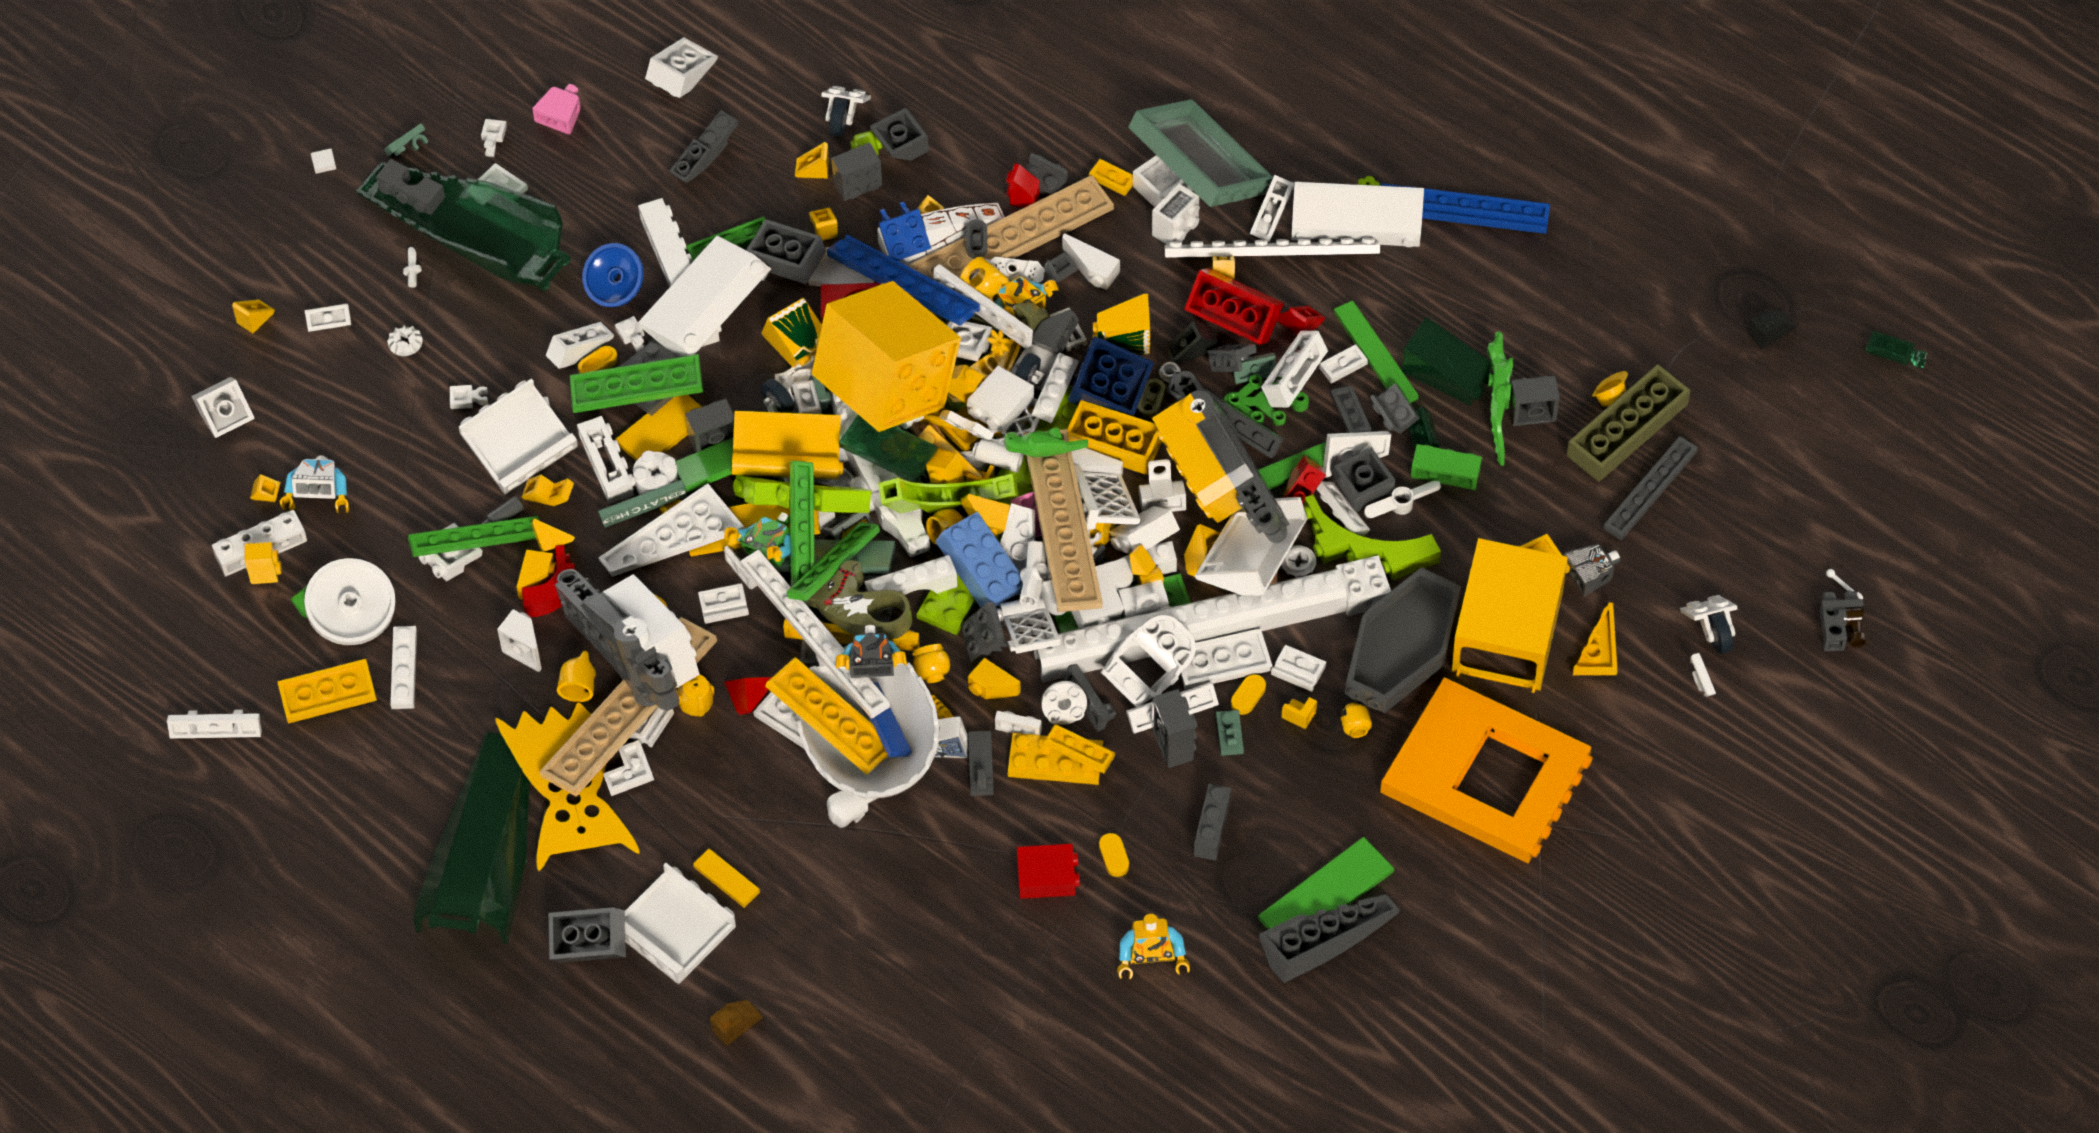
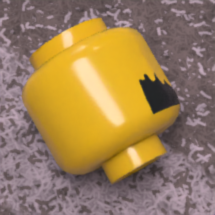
M1350 703L1340 713L1343 731L1353 738L1365 736L1372 727L1369 711L1364 705Z

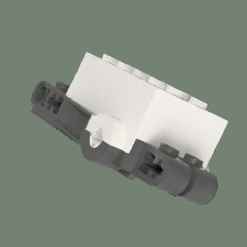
M574 569L562 571L557 577L558 583L555 584L559 599L562 601L561 605L565 617L605 657L620 677L625 680L632 690L636 703L641 706L657 705L662 710H671L678 706L680 698L676 688L700 675L695 660L697 654L690 644L692 638L685 626L634 574L601 593L598 588L594 589L591 581L587 577L584 578L578 571Z

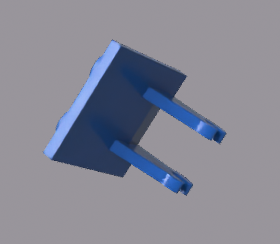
M904 201L899 203L903 215L890 219L884 209L879 210L883 221L878 224L888 255L897 261L931 249L920 210L917 208L910 211Z

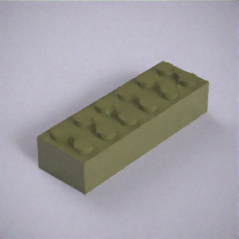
M1656 365L1569 441L1567 457L1600 482L1688 405L1691 390L1660 365Z

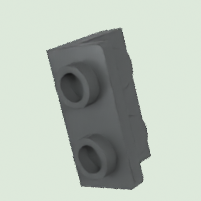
M1031 153L1029 164L1025 169L1040 181V194L1048 197L1062 190L1068 183L1067 170L1061 165L1048 161L1043 156Z
M1226 344L1207 350L1209 364L1213 372L1242 371L1241 361L1249 359L1248 355L1257 353L1255 344Z
M1396 383L1379 397L1374 394L1370 396L1373 401L1372 407L1379 415L1383 416V424L1389 431L1394 430L1401 434L1420 418L1400 386Z

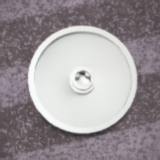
M347 558L330 562L313 575L306 588L305 612L311 626L322 637L337 644L358 645L373 640L388 627L394 615L395 593L389 578L377 566L364 560Z

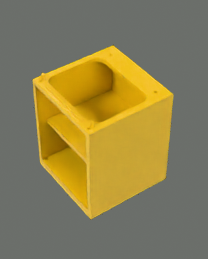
M894 281L885 284L881 283L879 286L827 303L812 375L873 428L881 432L945 408L961 337Z
M1478 538L1455 634L1452 672H1456V677H1459V674H1465L1530 688L1532 693H1535V690L1541 691L1563 595L1568 557ZM1462 647H1470L1533 661L1537 664L1535 680H1525L1463 666L1460 663Z

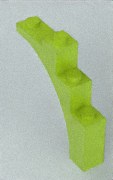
M1014 474L980 481L951 484L914 483L900 478L878 483L881 504L899 514L918 509L934 513L943 508H952L959 513L966 512L961 504V499L967 494L997 502L1018 497Z
M736 475L733 483L735 496L744 498L745 502L753 505H779L790 508L789 482ZM814 485V510L820 512L870 513V490L854 487Z
M1314 495L1305 497L1304 510L1307 520L1310 519L1312 523V530L1315 535L1313 550L1315 555L1320 557L1324 564L1347 556L1348 562L1379 555L1385 574H1388L1390 580L1393 581L1412 574L1421 567L1425 569L1440 563L1441 550L1432 534L1406 541H1381L1363 537L1344 529L1322 512Z

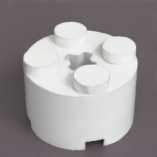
M646 451L634 464L633 477L635 488L639 495L679 481L675 459L665 453Z

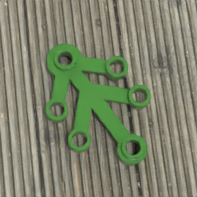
M1252 375L1249 378V383L1242 390L1230 392L1224 397L1225 402L1250 418H1261L1260 420H1255L1261 425L1264 422V414L1271 418L1277 426H1281L1286 422V414L1283 411H1275L1270 407L1263 390L1255 397H1247L1251 392L1262 387V377L1260 375ZM1276 377L1274 381H1276L1277 379L1281 380L1282 377ZM1299 392L1291 404L1292 408L1297 412L1305 411L1309 406L1308 396L1303 392ZM1248 406H1255L1262 412L1252 411Z

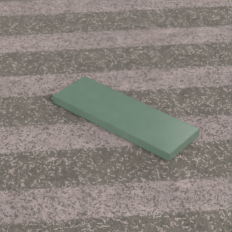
M814 540V565L841 540ZM870 540L850 560L859 562L863 573L889 574L895 551V541ZM791 555L785 557L780 568L772 566L778 572H791Z

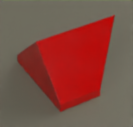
M1310 306L1290 307L1289 311L1280 313L1277 321L1298 335L1300 331H1314L1326 317Z
M772 677L742 678L724 682L739 715L752 712L769 690L765 685Z

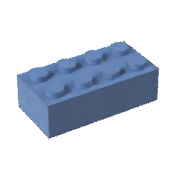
M978 511L942 531L935 542L945 556H950L956 573L980 608L987 602L995 603L997 608L1000 603H1005L1021 594L1023 583L1019 571Z

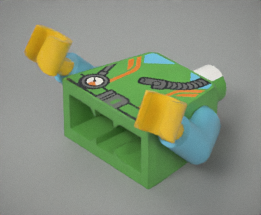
M781 512L776 521L768 517H762L757 523L746 529L737 530L736 528L728 527L725 529L724 539H730L729 542L731 544H736L737 540L740 541L745 552L749 555L759 550L772 565L780 568L785 557L791 555L790 529L788 528L790 516Z

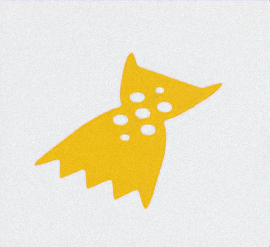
M579 702L576 704L569 720L565 719L553 707H550L543 724H539L525 711L522 712L516 729L511 728L498 718L495 719L500 733L523 773L532 785L550 801V806L544 816L538 843V871L543 868L552 854L622 843L633 852L639 854V848L628 829L610 806L597 796V791L604 777L603 773H605L606 764L592 779L591 785L585 787L579 793L581 800L576 805L567 802L566 797L569 792L563 789L559 792L550 791L548 788L549 781L540 775L539 771L592 715ZM589 805H595L599 809V814L596 817H588L585 814V808ZM566 810L570 814L569 820L559 822L555 818L556 812ZM579 826L585 827L586 831L583 834L577 832Z

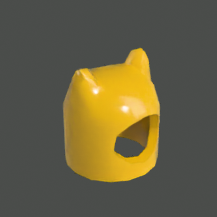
M983 257L973 259L965 267L960 277L961 280L992 302L993 297L999 292L1002 285L1008 283L1007 277ZM980 268L976 276L969 280L970 273L974 269Z
M583 651L579 657L566 661L561 667L557 692L558 695L568 701L585 702L593 697L596 669L589 661V653L587 651Z

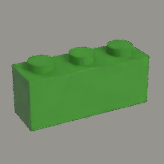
M1417 444L1412 463L1411 478L1430 482L1439 481L1441 484L1476 490L1482 457L1472 453L1466 454L1455 452L1451 449H1440L1430 445Z

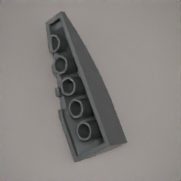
M1385 894L1360 900L1358 904L1351 906L1343 904L1339 905L1337 909L1330 911L1322 909L1316 911V914L1305 916V914L1297 915L1260 933L1259 939L1270 968L1285 983L1324 964L1359 943L1396 916L1400 909Z

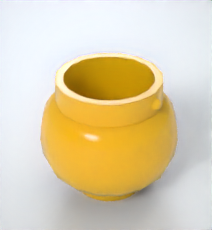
M943 508L934 513L926 522V532L931 542L937 544L935 541L942 531L965 519L964 516L952 508Z
M941 644L928 645L913 651L912 655L915 658L913 659L912 666L919 677L921 676L922 680H926L927 684L944 680V675L950 670L949 656L943 651L944 648Z

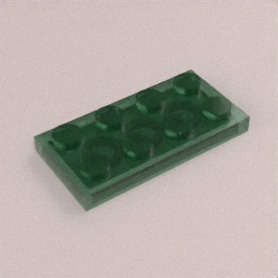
M857 415L839 441L840 448L914 483L918 481L927 468L926 464L938 451L937 446L896 426L878 432L859 415Z

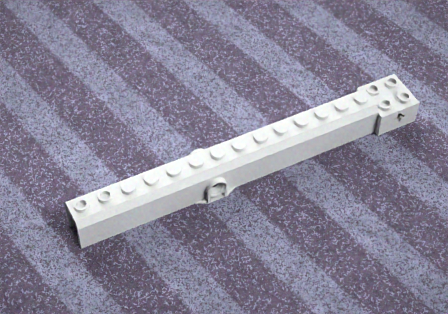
M1378 555L1336 565L1334 570L1270 584L1264 595L1243 596L1231 593L1175 607L1161 606L1154 612L1059 633L1061 645L1034 650L1035 660L1040 659L1041 680L1043 683L1064 678L1069 667L1076 664L1083 673L1103 669L1119 644L1147 620L1155 616L1168 615L1174 617L1192 634L1196 643L1260 628L1261 631L1342 612H1346L1347 616L1364 613L1391 592ZM1134 642L1119 658L1124 663L1150 658V656Z

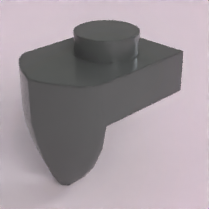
M1066 251L1053 260L1047 259L1045 262L1046 276L1049 280H1054L1055 282L1062 281L1078 270L1077 265Z

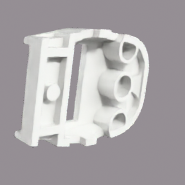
M1168 615L1152 617L1119 644L1100 673L1135 707L1142 706L1151 698L1161 695V692L1179 679L1180 673L1184 668H1187L1193 659L1196 650L1195 640L1192 634L1174 617ZM1134 642L1166 671L1151 688L1119 658Z

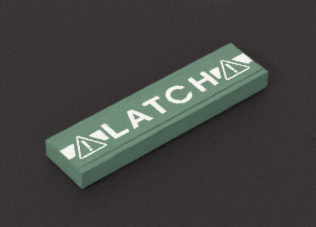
M682 480L604 508L598 512L606 528L688 496Z

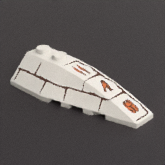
M985 203L958 206L921 214L931 249L899 260V262L908 266L966 237V225L971 220H982L988 226L1005 218L999 204ZM879 227L877 228L878 244L882 253L889 256Z

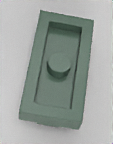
M422 123L384 149L387 156L389 157L392 154L398 156L406 150L405 145L409 141H411V147L415 151L419 149L416 140H421L424 145L427 144V138L424 135H420L425 130Z
M1274 352L1249 357V359L1241 361L1242 371L1233 372L1234 382L1236 384L1248 382L1249 378L1255 374L1260 375L1262 378L1269 377L1277 365Z
M1239 710L1216 712L1221 756L1244 754Z

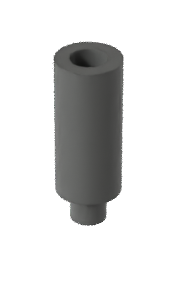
M514 496L486 515V520L481 524L509 520L524 509L523 505Z

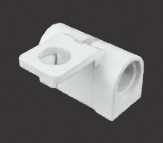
M1170 460L1150 461L1148 463L1149 484L1138 486L1141 511L1143 512L1151 506L1168 509L1172 512L1186 510L1183 480H1171ZM1157 466H1164L1166 468L1162 473H1155L1153 471Z
M1162 580L1118 590V595L1124 606L1122 613L1124 618L1154 612L1161 606H1169Z

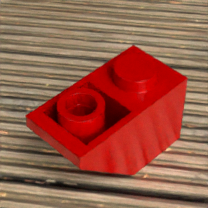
M1015 163L1013 170L1009 171L1007 175V183L1009 184L1007 196H1010V205L1025 208L1038 201L1040 181L1020 164Z
M1303 455L1291 472L1283 498L1300 497L1304 507L1305 497L1312 495L1326 476L1322 466Z

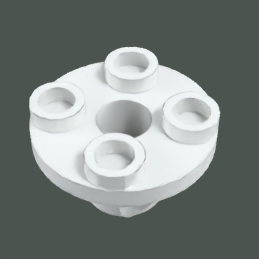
M1061 681L1047 688L1042 696L1041 706L1044 715L1051 723L1065 725L1083 718L1087 707V698L1083 689L1076 683Z

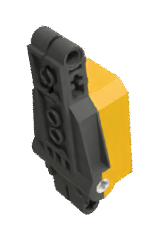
M1180 372L1174 380L1175 387L1179 392V395L1176 396L1178 402L1152 419L1158 428V431H1156L1157 435L1166 445L1168 454L1174 459L1178 471L1187 481L1186 484L1192 494L1195 495V500L1208 518L1213 517L1217 523L1243 508L1247 513L1248 520L1259 534L1263 532L1268 540L1273 543L1283 541L1287 536V526L1290 523L1239 439L1238 431L1227 418L1222 408L1215 402L1210 392L1205 391L1192 372Z

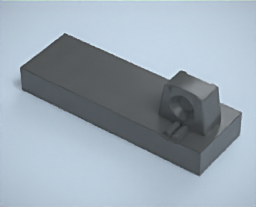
M1352 385L1331 390L1332 400L1347 432H1371V426Z
M1077 664L1070 666L1064 681L1076 683L1083 689L1087 698L1085 714L1097 732L1104 730L1107 722L1115 718L1116 711L1110 703L1102 704Z
M991 731L968 732L971 796L994 795Z

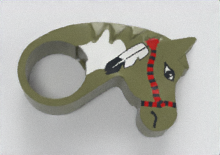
M854 560L844 562L831 579L807 601H804L807 606L817 608L829 621L853 635L864 634L863 628L865 626L874 625L877 627V634L884 633L887 635V639L891 640L903 636L912 625L910 604L907 597L901 592L895 590L859 592V588L864 583V576L861 564ZM887 607H895L904 611L901 617L892 622H879L873 618L878 611Z

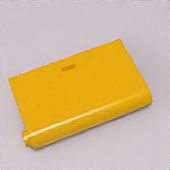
M735 411L732 475L790 477V462L803 461L813 463L814 478L838 479V475H843V462H839L841 415Z

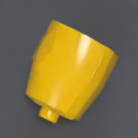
M698 675L678 687L677 692L680 698L678 705L684 713L702 717L710 710L713 704L714 687L704 676Z

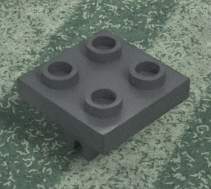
M987 602L961 624L971 663L978 664L991 652H1001L1002 647L1008 646L1003 635L1002 622L999 620L996 605L993 602Z

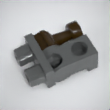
M1856 591L1844 593L1843 600H1836L1835 593L1825 592L1819 612L1823 631L1824 651H1844L1847 640L1845 627L1849 626L1852 632L1848 637L1849 645L1853 648L1865 646L1867 644V637L1864 632H1861L1864 616L1863 599H1858Z

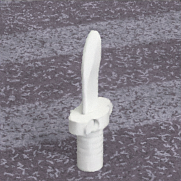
M413 247L408 248V266L403 269V274L408 275V286L411 288L417 286V274L422 271L421 266L416 265L417 254Z

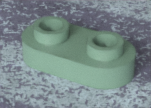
M811 372L821 410H826L828 405L832 404L830 392L825 391L826 386L817 380Z

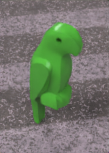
M1057 427L1048 430V432H1031L1023 437L1018 436L1016 432H1009L1005 435L1004 446L1009 452L1038 458L1087 448L1088 440L1066 442L1062 440L1061 433Z

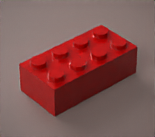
M1210 268L1199 270L1184 310L1261 345L1269 342L1284 303Z

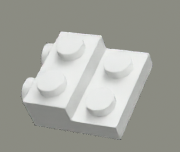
M951 321L947 325L961 337L957 357L978 361L981 354L986 353L991 344L987 338L992 337V327L971 322H965L959 326Z
M453 523L444 529L457 528L458 526ZM478 547L418 556L423 564L428 563L432 567V571L437 578L442 577L445 581H448L464 572L465 565L481 557L482 549Z

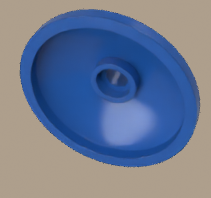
M619 243L602 245L594 250L585 262L582 273L584 289L595 303L604 307L625 305L637 295L641 288L644 276L643 265L637 253L628 246ZM620 274V275H621V279H620L619 281H617L616 278H617V276Z

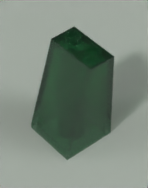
M1425 317L1404 348L1403 373L1469 406L1472 405L1475 399L1479 400L1483 393V387L1485 384H1489V374H1494L1492 372V364L1487 358L1427 317Z

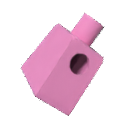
M568 84L564 90L552 87L533 107L534 121L570 135L581 108L579 97L576 95L578 88L572 84Z

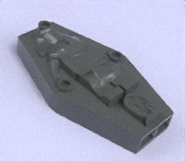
M1421 567L1370 607L1361 620L1346 681L1345 694L1354 700L1363 702L1367 707L1386 713L1437 672L1445 662L1461 586Z

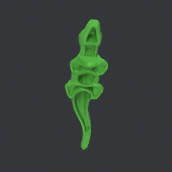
M1498 331L1495 333L1494 341L1488 344L1487 349L1492 370L1494 371V374H1489L1488 387H1492L1490 422L1492 423L1491 431L1496 445L1495 452L1498 457L1497 461L1501 466H1504L1505 449L1502 435V418L1504 410L1509 409L1513 358L1506 360L1503 352V334Z

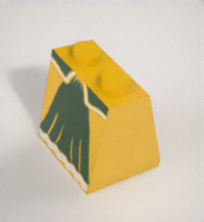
M1142 294L1097 313V322H1093V338L1096 336L1136 355L1150 354L1148 294Z
M802 298L769 317L761 334L792 367L799 364L804 366L812 360V356L816 355L822 324L806 300Z

